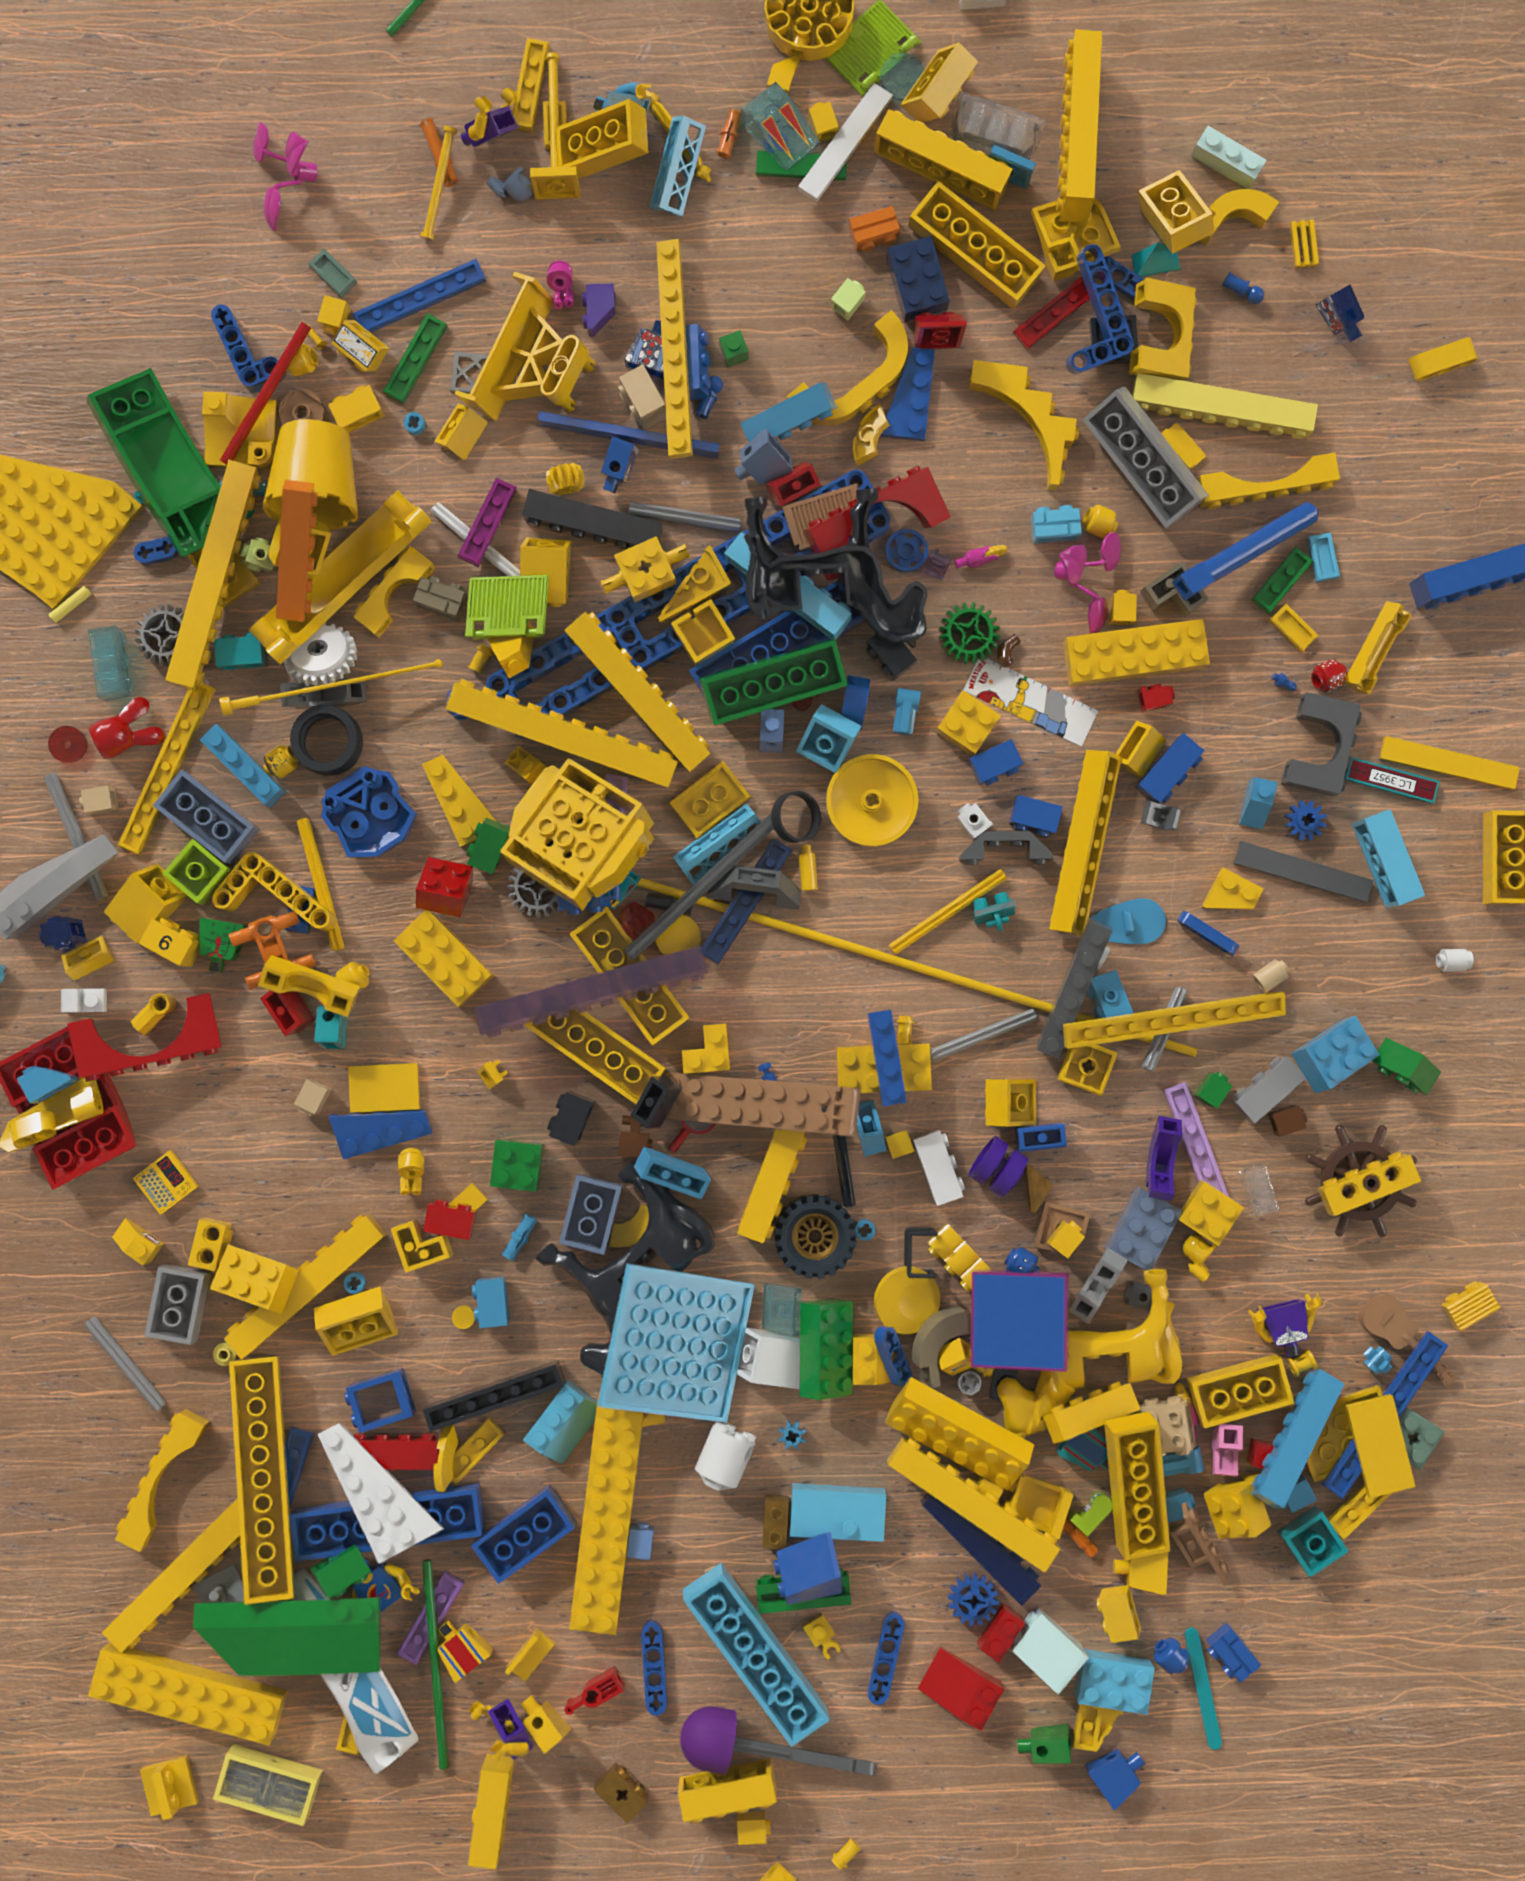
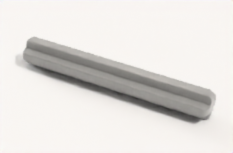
M1176 987L1167 1008L1182 1006L1188 991L1182 987ZM1170 1033L1154 1035L1142 1063L1143 1069L1150 1072L1155 1070Z

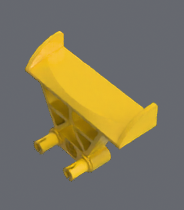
M514 272L512 277L522 285V288L470 394L456 390L454 395L474 410L494 421L497 420L506 401L546 396L554 405H560L565 412L571 413L575 410L571 404L575 407L577 406L576 401L570 397L572 389L582 369L585 372H592L595 369L593 366H596V362L589 356V350L578 337L568 335L562 340L545 321L553 306L554 299L533 277ZM550 364L547 372L545 373L542 366ZM521 366H522L523 369H522V371H521V373H520V375H519V377H518L516 383L513 384V382H514V380H516V376H517V374H518V372H519V370H520V368H521Z

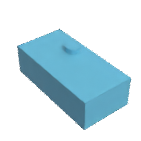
M1391 809L1351 823L1385 908L1400 906L1425 896Z
M792 1483L790 1537L813 1538L823 1533L831 1532L832 1539L884 1542L885 1488Z

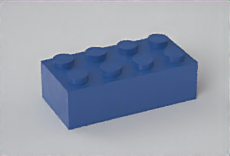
M549 1484L486 1530L482 1536L475 1538L471 1547L496 1582L500 1584L572 1531L577 1521L551 1484Z

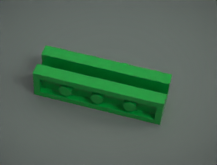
M839 1568L842 1587L841 1594L786 1605L785 1597L780 1598L778 1583H782L781 1577L774 1578L773 1575L760 1576V1579H756L758 1613L852 1605L848 1570L843 1571V1568Z

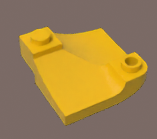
M1094 198L1087 223L1059 221L1060 212L1056 211L1057 201L1032 208L1031 215L1039 234L1045 256V264L1052 281L1074 275L1079 270L1077 263L1079 252L1090 244L1099 246L1104 257L1119 252L1121 248L1107 213L1101 202ZM1086 252V260L1089 262H1094L1093 254L1091 252Z
M203 392L204 462L208 467H227L226 464L220 461V458L248 413L255 398L235 396L225 392ZM269 400L233 461L256 468L266 467L272 462L276 449L277 400ZM261 450H263V454L261 456H256L261 452Z

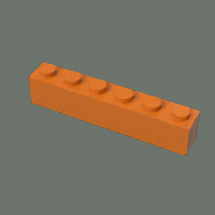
M285 479L283 485L276 619L304 622L306 614L311 613L312 601L307 600L308 593H312L313 579H309V572H313L314 558L310 557V550L315 548V536H311V530L316 528L317 514L312 513L313 506L317 507L318 492H314V483Z

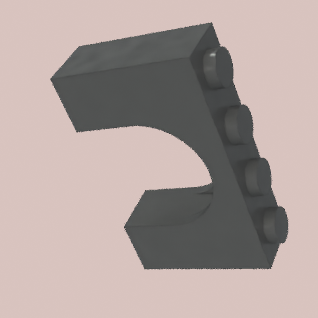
M1308 692L1301 695L1296 718L1326 726L1335 738V753L1331 760L1323 765L1294 759L1287 761L1281 784L1330 796H1337L1344 791L1347 779L1344 778L1346 769H1349L1352 757L1349 756L1350 749L1354 747L1357 734H1354L1355 727L1360 723L1362 712H1359L1360 704Z

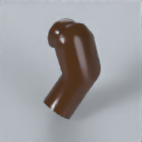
M1016 634L1011 635L998 646L997 660L1004 668L1012 665V649L1021 643Z

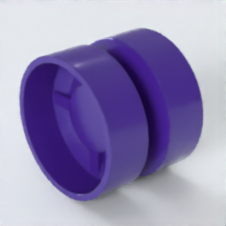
M994 1136L974 1161L968 1176L979 1184H983L991 1176L992 1179L988 1190L999 1198H1003L1015 1187L1022 1177L1028 1158L1016 1149L1005 1158L1004 1155L1008 1144Z

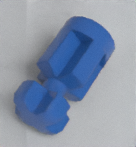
M769 1062L758 1066L759 1072H764L761 1078L762 1080L777 1081L774 1072H769V1068L772 1067Z

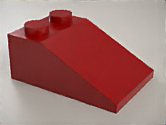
M952 311L943 312L941 315H932V313L926 312L915 316L913 323L915 348L933 350L960 348L967 326L966 319L961 314H955Z
M939 1647L918 1686L921 1692L962 1721L980 1731L983 1730L1004 1691L1001 1680L942 1647Z

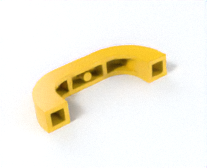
M892 310L878 320L873 327V333L879 338L886 349L887 357L884 363L846 395L834 400L837 409L831 411L832 416L821 421L817 418L811 421L812 424L820 426L842 424L852 419L859 412L865 413L872 407V402L876 398L882 399L890 392L889 388L898 380L904 369L908 352V339L905 328ZM803 382L790 394H788L786 396V399L808 389L809 387L805 384V382Z

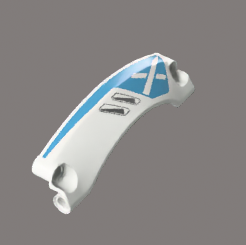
M301 1568L294 1573V1598L283 1600L328 1598L322 1593L320 1587L311 1578L309 1573ZM381 1669L380 1672L320 1674L347 1719L358 1751L374 1774L379 1773L419 1740L400 1701Z

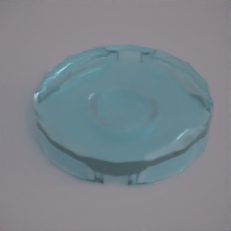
M904 52L893 54L881 68V87L893 94V99L903 101L923 73L924 66L912 54Z

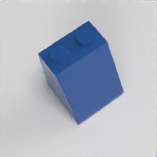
M831 1532L823 1533L776 1551L777 1560L773 1561L776 1575H781L782 1583H778L780 1598L785 1597L786 1605L842 1593L841 1575Z

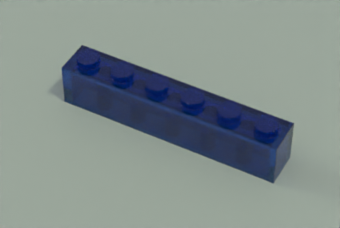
M927 1493L920 1500L922 1506L1021 1606L1041 1587L1038 1580L1039 1574L1031 1566L1027 1569L1021 1563L1023 1558L1014 1551L1010 1552L1004 1544L930 1493Z

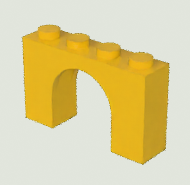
M1145 278L1136 284L1134 307L1162 314L1171 325L1173 340L1168 350L1141 345L1131 351L1129 374L1137 375V373L1181 381L1189 378L1191 372L1190 354L1193 349L1192 331L1195 326L1193 317L1197 302L1195 297L1196 288L1152 278Z

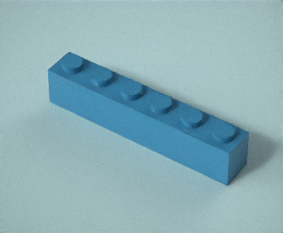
M1321 1369L1309 1372L1305 1376L1303 1381L1305 1386L1302 1392H1299L1294 1398L1295 1406L1292 1412L1286 1415L1283 1421L1285 1426L1273 1441V1451L1265 1457L1262 1464L1264 1469L1261 1475H1257L1253 1481L1252 1487L1254 1489L1251 1494L1274 1509H1283L1344 1386V1383Z

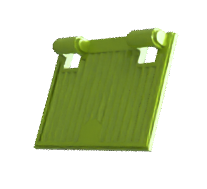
M877 0L853 23L852 31L845 44L833 55L825 59L864 97L874 83H879L907 57L908 51L913 47L916 48L921 41L882 0ZM905 37L907 41L900 46L898 43ZM866 73L868 77L860 82L859 79Z
M549 575L470 578L465 637L490 639L492 637L524 636L526 638L545 636ZM528 620H537V628H528ZM475 622H484V630H475Z

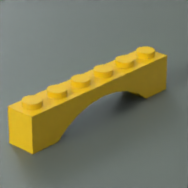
M1336 453L1313 456L1297 472L1272 482L1244 481L1232 477L1223 471L1200 475L1197 480L1209 495L1200 502V508L1208 507L1211 510L1222 506L1221 504L1226 503L1235 506L1249 499H1252L1253 502L1265 500L1267 496L1275 495V498H1282L1288 496L1291 492L1305 494L1311 492V489L1320 488V491L1331 489L1340 480Z
M184 1409L179 1414L175 1413L169 1424L172 1427L169 1434H165L158 1445L161 1448L158 1455H154L148 1464L150 1471L147 1477L143 1476L137 1486V1489L140 1490L136 1498L133 1497L126 1508L129 1511L126 1518H122L116 1527L118 1532L115 1538L116 1541L138 1552H141L147 1546L157 1527L155 1496L161 1476L178 1454L200 1442L210 1422L209 1420L187 1409Z

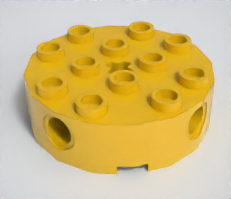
M765 0L764 23L769 39L780 52L790 57H800L799 60L816 61L829 57L845 44L852 31L855 0Z

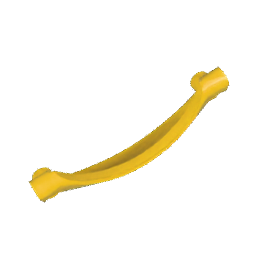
M397 490L374 514L323 560L319 575L309 574V579H313L312 593H308L307 600L312 601L311 613L306 614L304 622L276 619V605L248 631L281 665L357 591L432 523V520L420 507H415Z

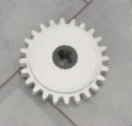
M324 623L284 661L287 673L290 674L292 679H296L299 684L304 681L305 686L308 687L310 684L318 686L333 683L338 679H344L343 675L350 673L349 667L355 666L353 660H357V648L353 637H350L348 631L344 632L341 626L336 629L335 624L326 626V623Z

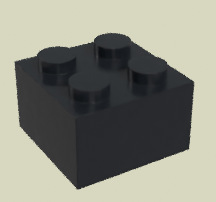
M572 1091L560 1095L556 1104V1108L559 1109L557 1116L551 1117L547 1127L550 1130L549 1136L572 1146L579 1144L595 1100Z

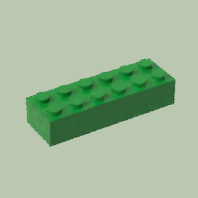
M833 639L698 679L711 724L714 726L848 685L836 640Z

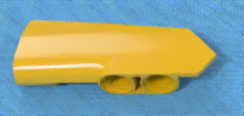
M85 1078L81 1079L8 1121L0 1139V1147L11 1153L50 1139L56 1135L57 1130L103 1114L102 1099L96 1080L86 1082Z

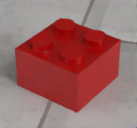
M428 857L416 887V908L461 918L473 885V866Z

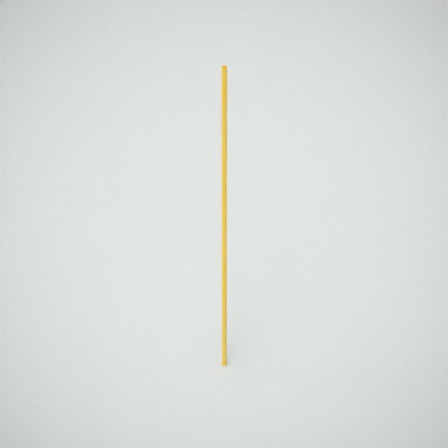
M641 878L636 885L661 894L671 895L678 899L686 893V891ZM701 897L694 903L723 913L729 906L706 897ZM752 912L748 919L749 921L1050 1013L1053 1004L758 913ZM1079 1012L1075 1021L1080 1022L1097 1018ZM1154 1036L1135 1039L1151 1044ZM1167 1040L1164 1047L1195 1057L1197 1054V1048Z

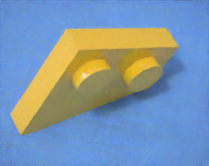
M1223 867L1220 869L1201 907L1204 909H1254L1264 888Z
M1078 1704L1072 1747L1074 1749L1097 1752L1103 1743V1738L1112 1730V1724L1119 1714L1122 1715L1124 1711Z

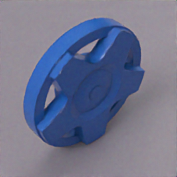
M902 529L890 536L886 544L885 554L887 561L894 569L901 572H912L919 569L925 563L928 555V545L925 538L919 532L912 529ZM905 534H912L914 537L908 539ZM895 538L896 545L889 548L892 540ZM921 544L924 546V554L919 550ZM892 559H897L899 565L894 563ZM911 562L918 563L913 567H909Z

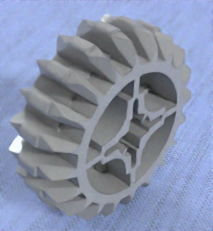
M168 604L166 609L163 605H158V611L152 607L150 608V615L142 613V616L145 618L144 622L137 621L141 629L134 630L136 634L140 635L135 638V642L141 644L138 650L144 652V658H151L153 664L159 662L161 666H166L167 662L170 665L174 651H171L176 643L179 634L175 631L173 619L178 620L181 624L185 612L182 613L180 607L174 609L171 604ZM159 621H161L159 627L153 628ZM167 631L172 634L168 638L166 637V639L160 636H163L164 633L167 634ZM150 637L158 639L160 652L154 650Z
M513 868V871L518 875L516 878L509 876L508 879L514 881L515 884L507 885L508 889L515 890V892L508 895L509 898L517 897V900L512 903L513 906L516 907L522 904L519 908L521 913L528 908L527 916L529 917L533 915L534 911H536V918H541V911H544L545 916L549 917L550 912L548 909L550 908L553 912L557 913L558 909L555 905L558 903V895L555 894L550 902L542 905L545 893L551 890L544 887L537 894V890H533L531 887L536 886L538 882L533 879L528 883L521 884L526 874L517 868ZM521 891L533 893L535 906L528 904L524 900Z

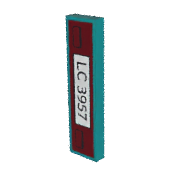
M1352 757L1351 765L1348 770L1346 769L1344 776L1349 782L1430 804L1435 802L1440 783L1438 780Z

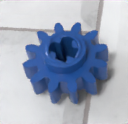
M1303 800L1299 801L1298 808L1295 805L1290 806L1289 808L1292 813L1284 816L1290 819V822L1285 824L1284 827H1291L1292 830L1289 835L1298 834V841L1303 840L1305 836L1308 841L1313 840V834L1321 836V831L1318 828L1327 826L1321 822V819L1327 817L1326 814H1319L1322 806L1313 808V801H1309L1306 806ZM1307 816L1306 820H1309L1307 825H1304L1305 822L1302 821V818Z

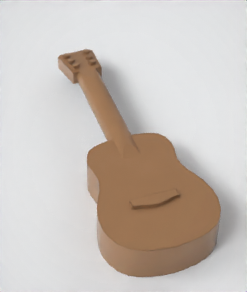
M1379 1293L1371 1297L1364 1304L1359 1314V1320L1363 1328L1376 1336L1384 1338L1387 1344L1395 1349L1400 1350L1407 1345L1412 1350L1415 1349L1418 1342L1414 1338L1418 1333V1326L1407 1317L1401 1302L1397 1298L1386 1293ZM1439 1362L1433 1367L1436 1376L1446 1387H1449L1457 1378L1456 1374L1445 1365L1442 1366Z

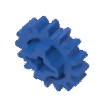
M976 1572L973 1573L971 1578H969L967 1573H964V1580L957 1577V1586L950 1585L953 1593L947 1595L948 1599L952 1600V1602L948 1603L949 1608L955 1609L952 1612L954 1617L960 1615L961 1623H964L967 1619L970 1626H973L976 1620L979 1625H982L983 1618L990 1621L989 1613L996 1614L997 1612L993 1605L999 1604L998 1599L994 1598L998 1595L996 1589H992L994 1586L992 1581L986 1583L987 1578L985 1575H982L979 1579ZM979 1586L983 1587L987 1591L988 1595H986V1593H981ZM976 1595L977 1599H974V1603H970L969 1599ZM958 1603H960L961 1605H965L967 1607V1612L963 1611L958 1605Z

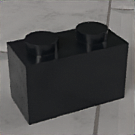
M876 634L866 643L868 647L866 649L867 653L873 660L877 658L882 665L880 669L887 678L891 676L893 680H896L917 662L915 656L904 643H892Z
M651 1076L630 1116L646 1128L661 1127L682 1088L666 1076Z

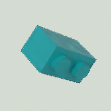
M245 633L244 637H235V635L227 634L222 635L221 639H215L216 667L219 669L233 670L267 667L266 648L251 633Z

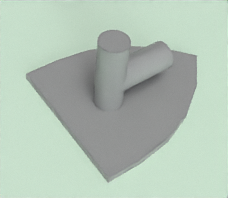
M235 1564L192 1585L202 1603L244 1602L243 1583Z

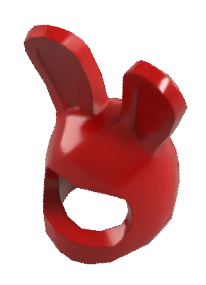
M144 697L134 698L119 715L99 720L88 728L92 740L103 759L114 758L134 745H157L163 742L165 738L164 732L157 726L132 732L129 726L148 712L150 707L147 699Z

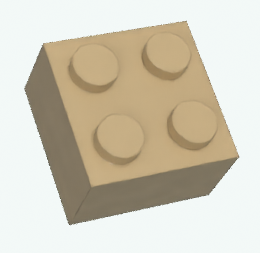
M643 364L619 377V395L624 405H629L630 415L636 426L640 424L642 429L646 430L666 419L665 403Z

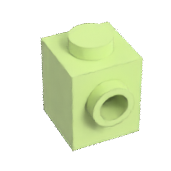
M847 278L831 298L830 307L846 320H849L865 300L866 291H864V287L859 282L851 281Z

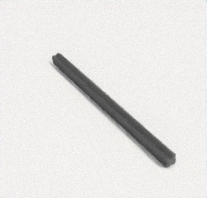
M771 813L624 950L630 959L634 960L774 829Z

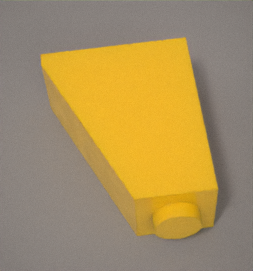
M528 620L527 627L533 628L531 622ZM509 636L487 639L508 678L529 668L534 638Z

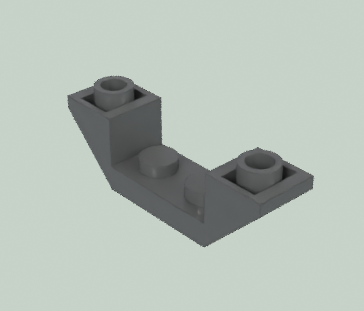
M984 831L959 856V861H964V865H978V861L984 860V843H987L988 847H999L1001 843L1010 842V846L1019 847L1024 846V842H1027V861H1033L1034 865L1047 864V860L1053 859V853L1030 831Z
M737 865L728 871L708 891V898L729 901L731 900L732 888L778 894L776 907L799 910L801 889L781 871Z

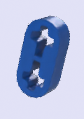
M168 537L142 542L134 548L135 559L144 565L172 560L178 555V551ZM167 543L173 547L169 549L170 553L168 554L165 551H159L165 549ZM143 549H146L149 552L154 551L153 553L147 554L146 559L140 556V554L144 553Z

